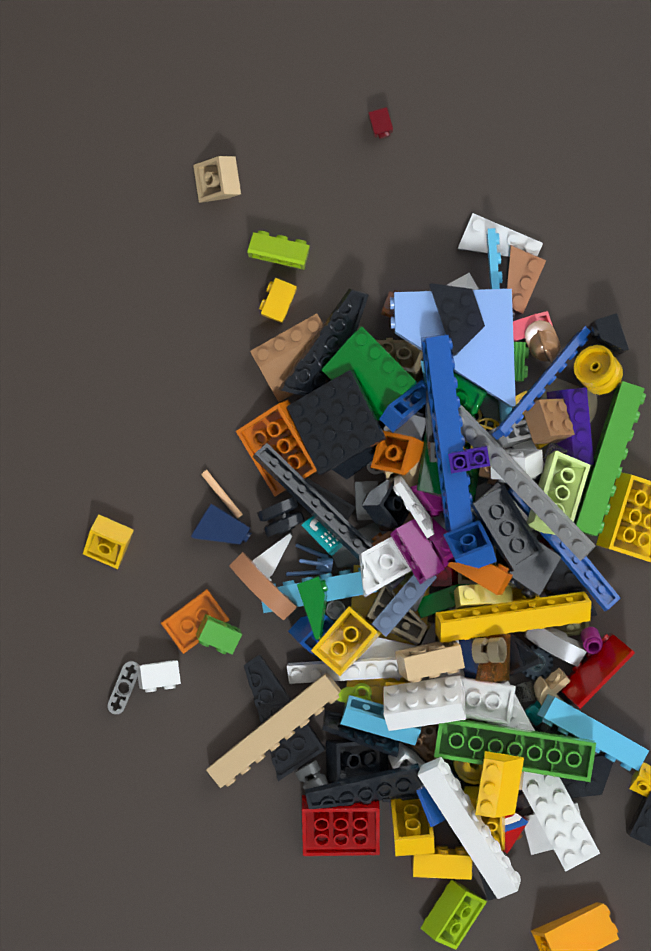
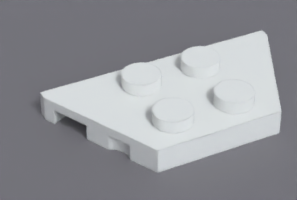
M392 537L359 555L364 597L412 571Z

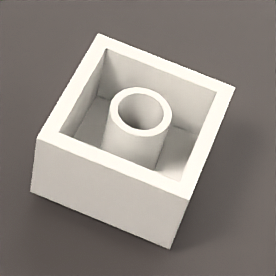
M504 449L532 479L543 473L542 450ZM491 467V479H499V482H505Z

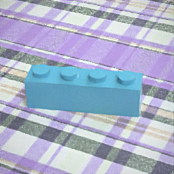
M351 695L348 696L341 720L342 725L411 745L416 744L422 726L388 731L384 718V705Z

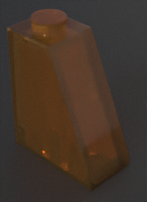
M511 634L484 637L488 639L504 638L507 655L504 663H491L490 661L488 663H479L476 681L496 682L509 680Z

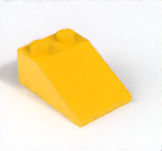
M349 606L311 651L341 676L373 644L381 632L371 625L358 611Z

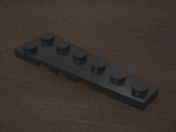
M416 763L304 789L309 809L351 806L353 803L359 802L371 804V801L380 800L390 802L391 799H401L402 801L419 799L416 790L423 785L418 777L419 764Z

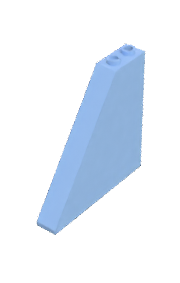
M512 289L473 290L485 327L456 356H453L451 351V357L455 361V369L453 371L487 391L488 394L507 406L515 407ZM431 291L394 292V297H390V309H394V317H391V329L395 328V334L422 350L421 337L445 334Z

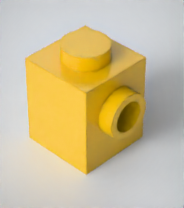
M643 762L639 771L636 770L632 775L629 789L645 797L651 791V766Z

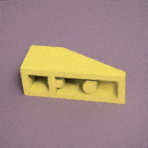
M479 584L458 586L454 590L456 610L513 602L512 589L509 585H507L502 595H496Z

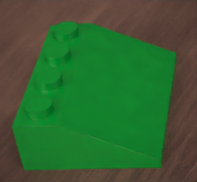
M363 327L345 342L322 369L331 380L349 370H353L378 422L389 404L417 384L405 369Z

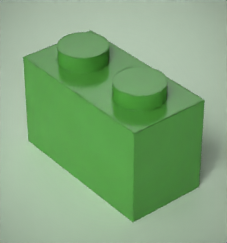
M205 614L196 632V637L200 644L209 647V645L216 647V650L222 654H233L242 636L240 628Z

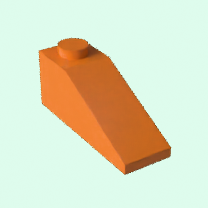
M449 562L447 565L496 595L503 594L513 574L508 572L509 568L500 563L498 566L489 564L481 568Z

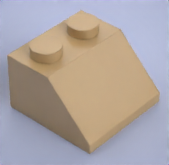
M218 156L193 165L199 203L241 195L236 157Z

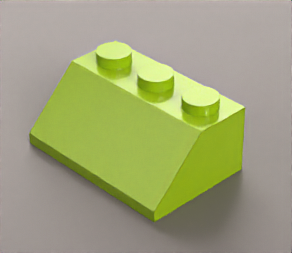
M258 231V233L253 232L247 253L251 258L305 270L310 245H306L307 242L304 240L296 239L293 242L289 241L286 236L277 235V237L269 236L268 232Z
M451 879L441 897L435 903L432 911L425 918L420 929L435 941L456 950L487 901L464 885Z

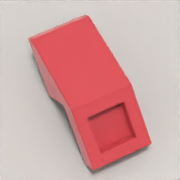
M548 311L513 321V342L525 339V331L534 321L543 320L552 325Z

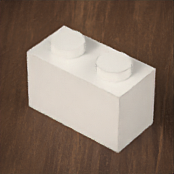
M176 660L137 665L139 689H145V692L157 691L156 687L164 686V689L176 688V684H181L178 661Z

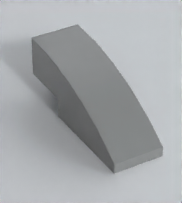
M553 627L527 630L524 633V637L537 646L577 667L587 652L582 642L567 637L565 632Z

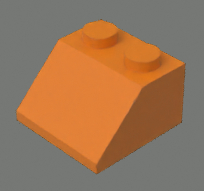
M383 431L386 439L377 444L371 468L406 475L420 461L424 442L415 437Z

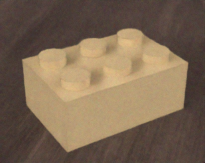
M437 641L395 651L399 674L412 683L421 681L423 677L436 678L441 676L440 673L448 672V674L459 672V669L465 668L461 645L455 641L449 643Z

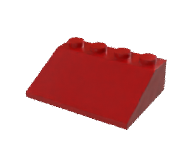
M612 633L609 635L605 634L601 638L603 645L598 653L591 654L587 652L585 654L587 658L582 663L580 662L578 667L575 665L572 667L573 672L567 676L570 682L560 690L580 709L635 654L631 648Z
M302 795L303 856L380 855L379 801H371V804L359 802L353 803L351 806L309 809L306 795Z

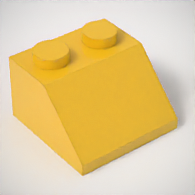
M98 515L90 529L83 555L118 569L134 530Z

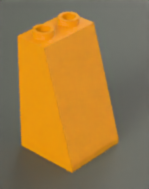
M598 902L531 930L539 951H597L619 940L617 935L618 929L609 917L610 911L604 903Z

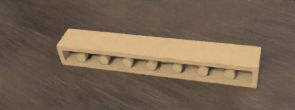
M326 672L216 760L206 771L220 788L224 785L230 786L236 781V775L239 773L241 775L245 774L251 769L249 766L254 761L256 763L260 762L266 757L264 755L269 749L271 752L280 745L279 741L285 738L287 740L295 733L294 729L300 726L302 728L310 721L308 718L311 715L315 714L317 716L325 709L323 706L326 703L332 704L339 698L338 694L341 689Z

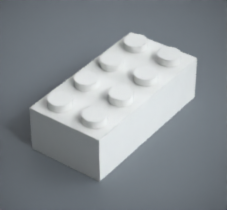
M457 675L385 686L384 718L388 731L466 720L465 691L461 676Z

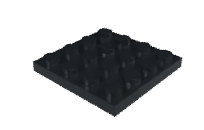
M353 370L345 372L287 406L319 475L325 474L386 439Z

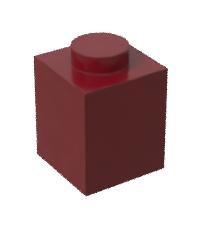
M387 107L368 112L374 138L384 139L389 137L390 133H393V126Z

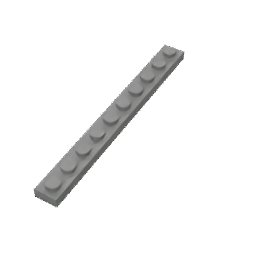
M460 405L458 412L463 421L461 435L464 436L465 440L473 448L487 446L490 466L580 561L583 560L595 547L592 541L473 416Z

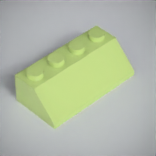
M554 451L546 458L538 486L574 522L590 465L561 452ZM531 509L527 520L529 527L542 533L556 535Z

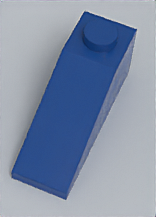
M421 380L388 405L380 420L392 432L405 424L426 404L427 383Z

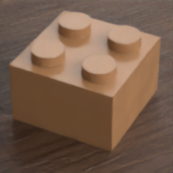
M540 399L535 401V404L529 411H524L534 444L558 443L575 435L573 424L570 421L567 406L563 399Z

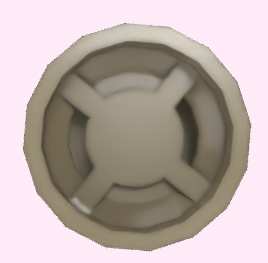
M475 638L473 640L472 657L475 663H488L489 661L491 663H504L507 655L504 638Z

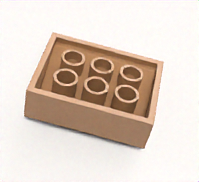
M318 314L309 317L250 351L278 402L293 395V393L281 391L279 387L322 328L323 323Z

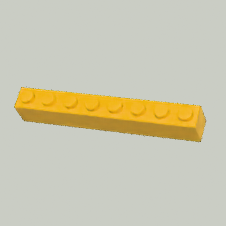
M583 591L436 612L435 632L441 643H449L456 640H469L477 637H488L518 631L524 632L532 629H544L546 627L563 626L573 623L579 624L590 621L591 600L586 592Z

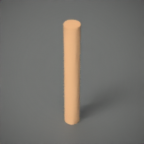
M208 470L204 471L201 475L236 519L242 516L241 511Z

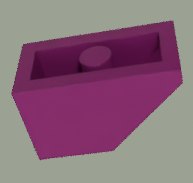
M417 485L410 487L431 517L440 516V513L443 512L442 497L417 491Z

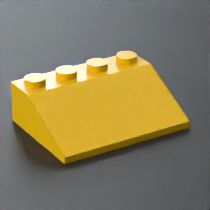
M621 472L620 477L616 478L614 484L616 485V491L614 496L610 497V509L604 517V528L602 533H599L596 545L651 562V481Z

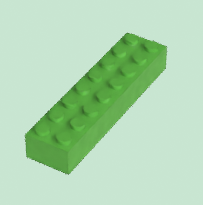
M624 381L620 382L615 389L593 457L594 465L590 467L584 485L585 490L581 495L573 522L583 533L591 536H598V533L601 534L605 523L602 520L604 515L608 514L611 505L608 504L611 496H614L616 491L615 479L621 475L622 467H620L622 460L626 459L628 453L626 445L628 441L631 442L634 434L632 426L639 419L640 412H638L640 404L644 403L646 394L643 393L645 388Z
M459 720L439 723L434 757L483 765L485 751L524 757L522 767L524 772L591 782L596 742L589 739Z

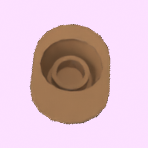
M543 320L534 321L527 327L525 340L531 354L538 360L553 362L561 347L554 327L549 322Z

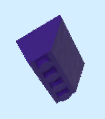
M587 388L547 392V399L564 400L575 435L561 442L551 443V453L558 451L589 465H594Z

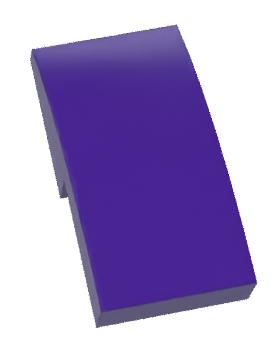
M487 446L448 454L451 473L490 466Z

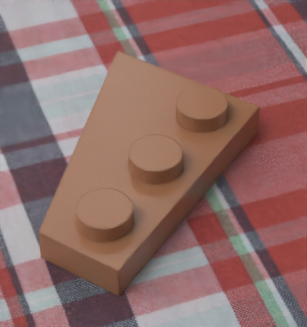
M510 246L507 289H512L513 310L524 313L546 260Z

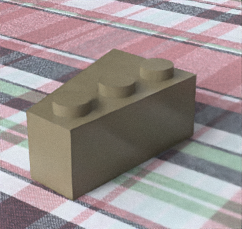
M382 587L365 619L373 623L396 594L387 587ZM409 609L391 633L417 646L428 626Z

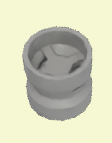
M339 600L330 601L326 607L327 615L332 619H338L345 611L344 604Z

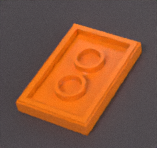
M208 589L161 622L183 654L199 643L196 632L205 614L223 622L230 620Z

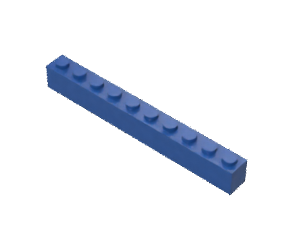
M441 334L421 337L445 527L446 531L450 532L474 523L475 515L471 512L473 498L468 489V485H470L469 474L466 471L451 473L448 454L463 450L465 438L461 435L463 421L458 412V408H460V400L456 396L458 383L453 373V369H455V361L451 357L453 344L449 335Z

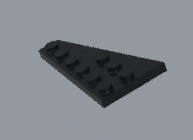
M348 289L279 387L281 391L306 396L331 381L322 369L357 331L369 294Z
M259 654L244 665V669L254 696V703L259 713L260 723L263 724L292 699L262 655ZM308 723L302 728L300 726L294 729L295 733L287 740L285 738L279 741L280 745L272 752L270 750L271 760L275 767L278 781L326 749Z

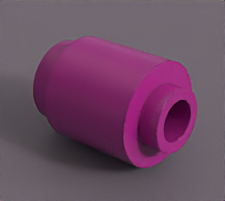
M595 627L583 629L580 638L584 649L591 654L598 653L603 645L599 631Z

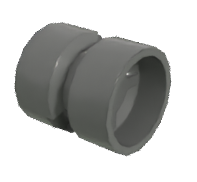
M316 759L294 771L299 781L304 782V789L329 784L325 775L320 773L321 768ZM312 773L313 777L309 779L308 775Z

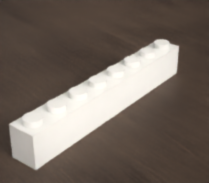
M439 757L421 765L418 777L497 899L517 892L521 882L519 873L514 871L509 858L503 854L499 842L494 840L490 828L484 824L481 816L475 815L476 809L471 804L470 797L462 790L459 780L451 773L448 763L444 762L442 757Z

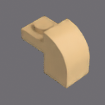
M558 668L546 680L541 676L536 680L534 695L541 706L548 694L564 702L558 692L570 680L564 671Z

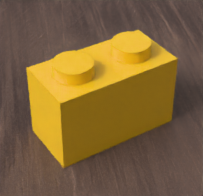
M275 278L274 282L270 281L266 291L269 292L267 299L262 300L259 308L262 310L261 315L283 324L297 286Z

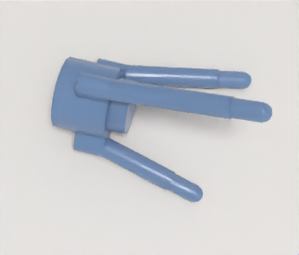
M296 544L297 548L321 557L317 558V561L299 560L300 563L315 565L318 570L287 572V576L331 573L333 558H328V554H322L308 547Z

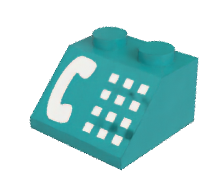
M314 516L302 524L304 529L331 556L343 546Z

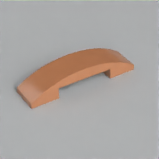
M244 552L229 565L244 584L282 620H285L297 608L256 567L257 565Z

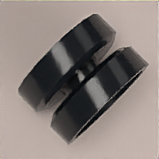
M294 497L257 512L260 522L273 520L272 523L263 528L267 537L277 533L282 534L306 521L302 512L290 515L289 511L299 506L298 501Z

